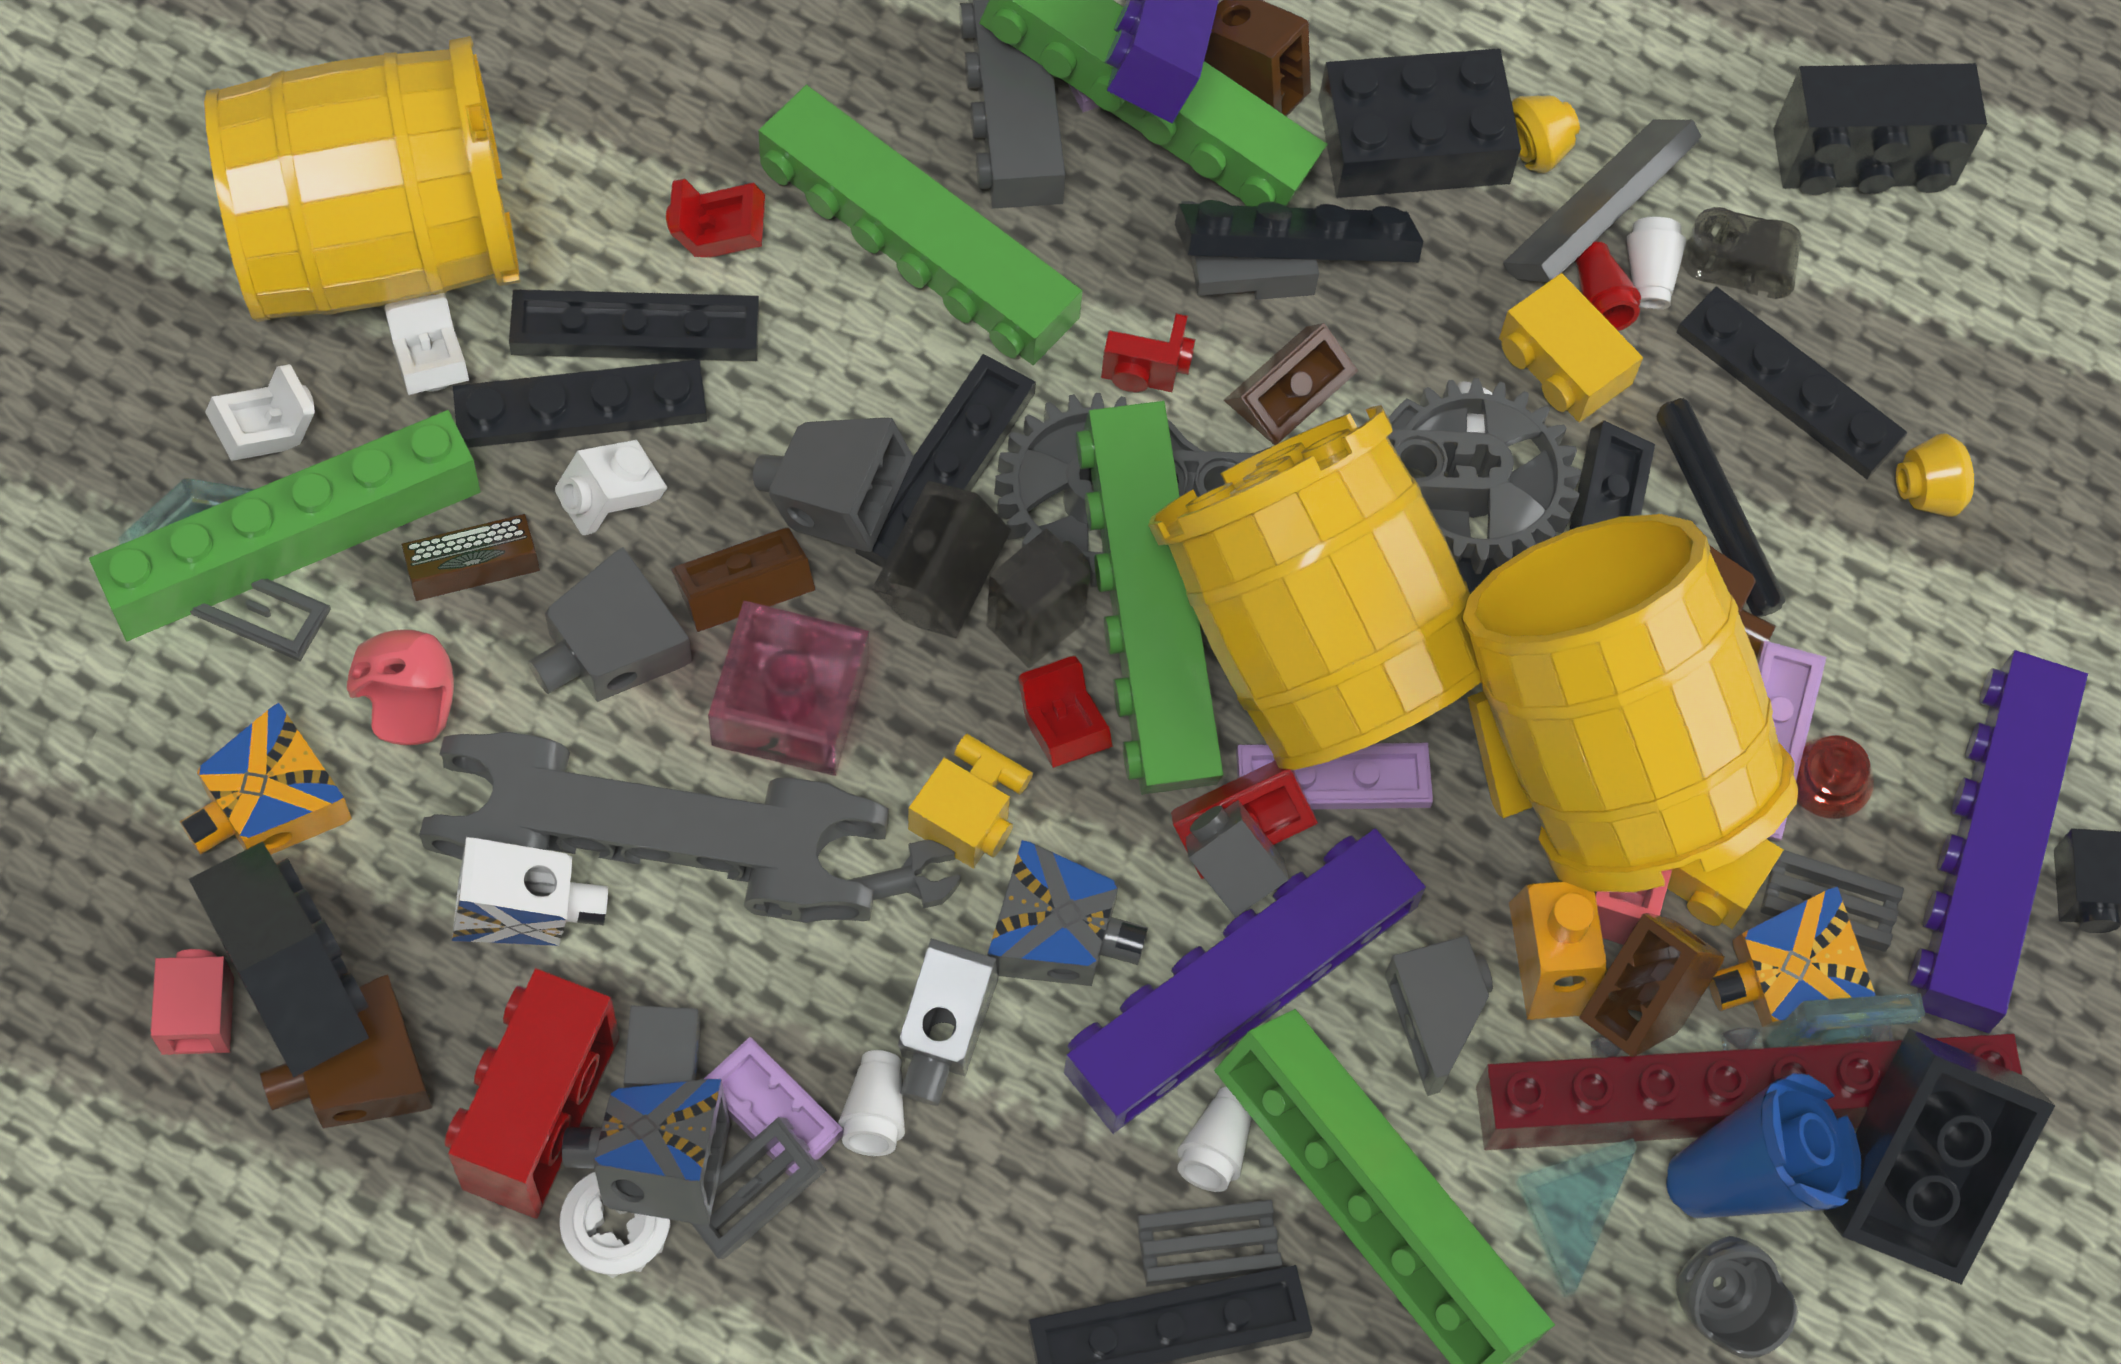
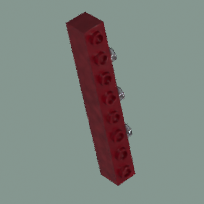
M1870 1020L1851 1027L1853 1043L1764 1048L1761 1030L1745 1027L1732 1029L1721 1035L1723 1051L1637 1055L1631 1057L1603 1036L1591 1041L1592 1058L1487 1064L1476 1085L1484 1150L1699 1138L1771 1083L1793 1073L1810 1075L1826 1085L1835 1097L1825 1101L1834 1112L1836 1118L1848 1115L1853 1127L1858 1128L1903 1040L1894 1041L1889 1021ZM2015 1034L1934 1038L2022 1075Z

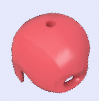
M416 630L387 631L367 639L357 647L348 674L347 691L350 698L365 696L371 700V726L373 733L379 739L399 745L424 744L433 741L446 728L454 691L452 665L446 650L435 636Z

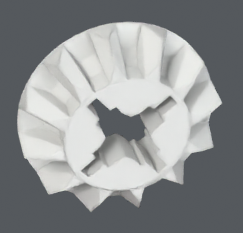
M595 1172L589 1174L572 1188L562 1206L560 1231L566 1250L585 1271L592 1270L611 1278L631 1271L641 1272L649 1261L657 1254L662 1253L671 1226L670 1219L635 1213V1218L626 1224L629 1244L625 1246L621 1239L617 1240L612 1232L602 1235L597 1233L589 1237L596 1233V1229L605 1223L603 1216L604 1208L601 1203L602 1199ZM616 1210L619 1214L627 1213L625 1211Z

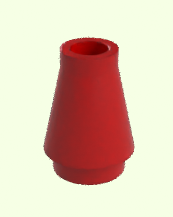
M1593 242L1575 260L1578 268L1580 292L1617 331L1629 327L1638 318L1641 294L1613 258L1607 244Z

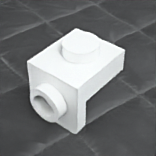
M445 293L432 294L385 305L384 309L394 352L408 395L423 391H439L449 385L469 381L465 360L453 328Z
M288 364L276 367L268 387L211 397L205 413L230 460L234 461L287 451L300 445L315 411L314 401L309 389L300 383L292 366Z
M632 440L578 450L557 483L555 492L562 507L570 515L582 535H589L598 530L608 513L649 505L662 497L667 486L639 442Z

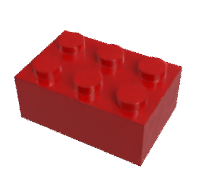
M535 968L527 987L518 985L512 992L503 1015V1023L508 1025L498 1048L489 1046L482 1055L474 1077V1084L479 1086L469 1109L461 1107L455 1113L447 1130L444 1144L445 1147L450 1148L448 1156L463 1191L538 1219L563 1164L562 1141L565 1129L568 1126L580 1127L620 1036L610 996Z

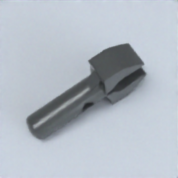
M927 839L908 844L910 857L901 868L848 880L861 883L865 887L872 889L873 900L909 893L921 899L923 908L942 905L958 888L961 882V875L945 877L939 881H930L924 876H916L921 874L925 866L930 863L955 860V852Z

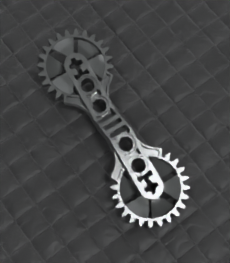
M1479 378L1473 379L1468 393H1461L1458 385L1453 380H1448L1443 398H1440L1429 387L1424 389L1420 405L1406 398L1388 417L1393 432L1387 436L1405 467L1418 469L1425 474L1426 477H1414V479L1421 488V493L1447 541L1457 566L1459 565L1462 557L1470 558L1475 574H1481L1486 559L1493 558L1496 566L1499 567L1512 559L1513 553L1518 555L1533 545L1555 537L1556 532L1563 533L1571 517L1569 512H1573L1580 493L1574 489L1581 476L1580 469L1571 467L1577 453L1576 446H1558L1567 429L1565 425H1555L1547 428L1544 424L1550 411L1548 406L1541 407L1531 413L1525 408L1529 393L1526 391L1522 392L1514 401L1505 399L1506 388L1503 382L1498 383L1492 395L1484 394ZM1095 393L1091 407L1086 408L1082 407L1075 394L1069 395L1068 410L1063 413L1051 402L1045 403L1044 423L1028 414L1024 420V435L1011 432L1007 449L1009 452H1001L999 455L998 472L1001 474L996 475L994 494L1001 497L998 499L997 517L1009 519L1006 527L1007 539H1017L1025 536L1022 541L1021 556L1025 559L1040 551L1043 554L1041 572L1045 574L1053 569L1057 563L1064 565L1065 582L1071 583L1079 570L1087 571L1091 587L1097 586L1094 556L1095 554L1103 553V546L1102 552L1088 551L1089 526L1085 507V493L1094 491L1092 490L1091 468L1080 469L1076 449V431L1085 430L1084 425L1089 410L1104 408L1101 393ZM1121 396L1114 407L1127 405L1126 397ZM1467 413L1483 415L1485 433L1467 432ZM1168 419L1180 496L1194 489L1197 497L1208 492V490L1224 485L1225 482L1220 474L1221 472L1266 450L1263 449L1256 453L1203 451L1188 441ZM1531 439L1541 453L1512 471L1514 460L1508 446ZM1445 471L1448 472L1447 477L1444 476ZM1064 490L1063 503L1068 516L1058 521L1038 526L1028 512L1043 501ZM1488 514L1487 539L1471 538L1469 517H1480Z

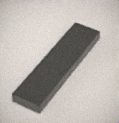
M1653 119L1503 262L1508 273L1517 280L1549 282L1561 274L1699 141L1702 136L1694 120Z

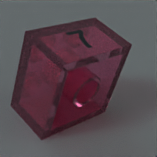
M744 601L708 714L711 746L836 776L869 665V631Z

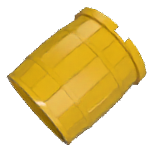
M471 36L449 40L448 50L400 54L392 52L384 53L383 55L334 61L290 71L283 70L273 73L268 77L223 89L206 90L204 100L206 133L221 217L237 279L252 319L261 322L270 320V318L312 314L330 315L338 312L385 306L388 303L432 294L447 293L449 290L496 278L499 286L520 283V272L510 213L504 212L501 194L497 187V180L503 179L480 67L477 55L473 54L472 51L474 46Z
M1382 405L1366 409L1370 419L1360 427L1356 426L1349 413L1297 434L1245 459L1220 473L1225 482L1224 485L1210 490L1197 497L1194 489L1188 491L1153 515L1148 524L1158 546L1169 545L1187 590L1186 594L1190 606L1193 607L1210 646L1237 695V700L1250 715L1271 749L1278 767L1281 769L1297 770L1326 763L1369 747L1424 720L1452 704L1481 683V674L1470 634L1466 630L1462 619L1470 595L1467 583L1464 581L1447 541L1421 493L1420 486L1414 477H1411L1387 437L1393 432V429Z
M1664 514L1617 517L1573 528L1533 545L1493 570L1469 595L1462 619L1466 630L1470 634L1481 674L1482 689L1488 699L1500 737L1518 777V783L1542 824L1538 840L1547 855L1551 868L1559 880L1587 891L1638 892L1665 886L1661 871L1679 868L1699 859L1704 872L1707 873L1735 861L1774 834L1796 806L1798 786L1793 775L1795 763L1790 754L1778 741L1772 717L1771 700L1767 696L1754 651L1738 613V606L1733 596L1728 592L1710 553L1707 537L1692 521Z

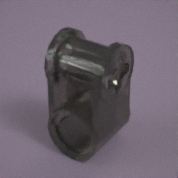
M1723 207L1706 209L1697 216L1692 228L1693 237L1686 241L1681 265L1685 272L1692 278L1702 282L1745 290L1753 295H1758V291L1768 292L1767 298L1772 299L1786 297L1794 291L1802 236L1797 227L1783 220L1763 219L1737 213ZM1720 223L1721 226L1716 236H1713L1711 232L1715 224ZM1710 256H1714L1715 259L1711 267L1705 268Z

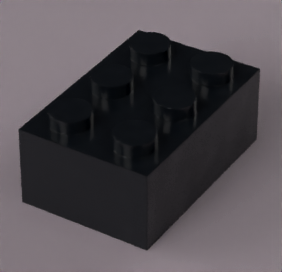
M1501 48L1325 63L1318 99L1336 198L1507 185L1511 183L1521 146Z
M1976 63L1799 66L1773 128L1782 189L1801 188V191L1805 194L1820 195L1834 188L1859 187L1863 193L1877 194L1885 192L1892 187L1917 186L1921 192L1934 193L1945 190L1949 186H1955L1987 126Z
M262 841L189 878L230 960L293 1077L369 1038L357 1013L369 1008L353 975L350 971L348 972L341 958L343 954L324 918H321L306 888H303L288 858L275 863Z
M1909 1028L1855 1132L1861 1153V1179L1858 1188L1847 1192L1845 1199L1849 1201L1830 1210H1822V1212L1842 1237L1962 1285L2056 1105L2027 1077Z

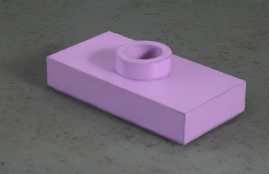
M751 1037L704 1078L722 1080L729 1116L752 1139L778 1117L787 1118L794 1127L792 1130L797 1138L805 1141L810 1148L808 1151L815 1160H818L843 1137V1128ZM778 1142L767 1154L774 1160L785 1148ZM795 1163L785 1172L791 1176L799 1169V1166Z

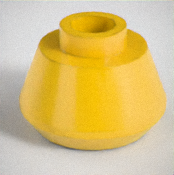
M1552 95L1519 96L1514 98L1511 102L1521 146L1519 157L1524 162H1527L1525 164L1527 169L1539 173H1547L1574 148L1576 142L1575 135L1580 131L1577 114L1568 102H1561Z
M1943 433L1910 449L1906 453L1903 463H1899L1896 468V485L1900 496L1903 499H1908L1910 504L1918 510L1946 517H1954L1960 514L1970 503L1974 491L1973 466L1964 444L1951 435Z

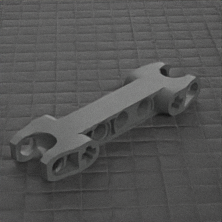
M499 732L492 734H455L443 737L440 749L443 768L483 777L493 785V791L488 802L478 811L469 815L450 816L434 814L430 817H424L419 835L423 847L429 851L462 860L466 837L571 854L576 853V848L600 852L599 858L640 864V859L726 872L728 873L727 879L748 882L744 906L755 915L803 923L821 920H870L873 907V890L861 883L831 875L821 866L818 856L829 842L843 836H858L877 840L885 839L889 822V809L879 803L847 793L829 783L784 777L776 778L769 782L765 803L761 804L566 772L570 756L569 750L556 741L538 736Z

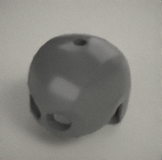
M1727 1236L1704 1246L1687 1261L1675 1280L1677 1297L1681 1308L1694 1327L1710 1341L1738 1357L1757 1358L1769 1354L1785 1342L1796 1324L1798 1308L1791 1291L1783 1284L1774 1261L1760 1247L1747 1240ZM1717 1277H1721L1720 1285L1714 1287V1280Z

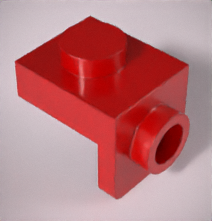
M686 179L673 181L671 203L666 209L667 227L671 235L694 257L711 258L761 247L765 194L754 182L700 194Z
M1175 314L1169 342L1109 330L1104 349L1101 378L1112 380L1115 386L1128 392H1142L1147 388L1173 392L1176 374L1189 375L1196 339L1185 337L1188 316Z
M1070 656L1019 675L1018 681L1025 718L1031 732L1053 768L1113 747L1110 728L1086 690L1083 667L1076 656Z

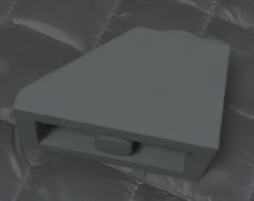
M1468 935L1393 955L1385 973L1427 1096L1440 1093L1486 1004L1489 992L1493 990L1492 976L1488 963L1482 954L1474 955Z

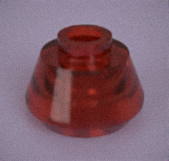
M1840 735L1819 737L1807 741L1796 779L1798 786L1797 802L1809 812L1830 819L1849 817L1860 811L1870 799L1874 788L1873 770L1869 757L1863 747L1853 739Z

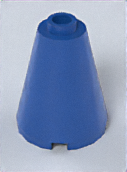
M1794 1073L1771 1083L1677 1153L1668 1165L1666 1179L1668 1194L1676 1206L1681 1208L1690 1217L1697 1219L1822 1211L1842 1206L1849 1201L1845 1199L1847 1192L1857 1189L1861 1179V1153L1854 1127L1848 1115L1836 1118L1834 1112L1825 1101L1835 1097L1826 1085L1810 1075Z

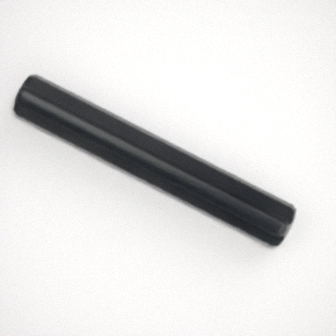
M1679 398L1663 404L1657 413L1656 419L1722 554L1750 572L1756 579L1746 600L1751 613L1757 617H1763L1777 612L1782 608L1786 597L1690 402L1684 398Z

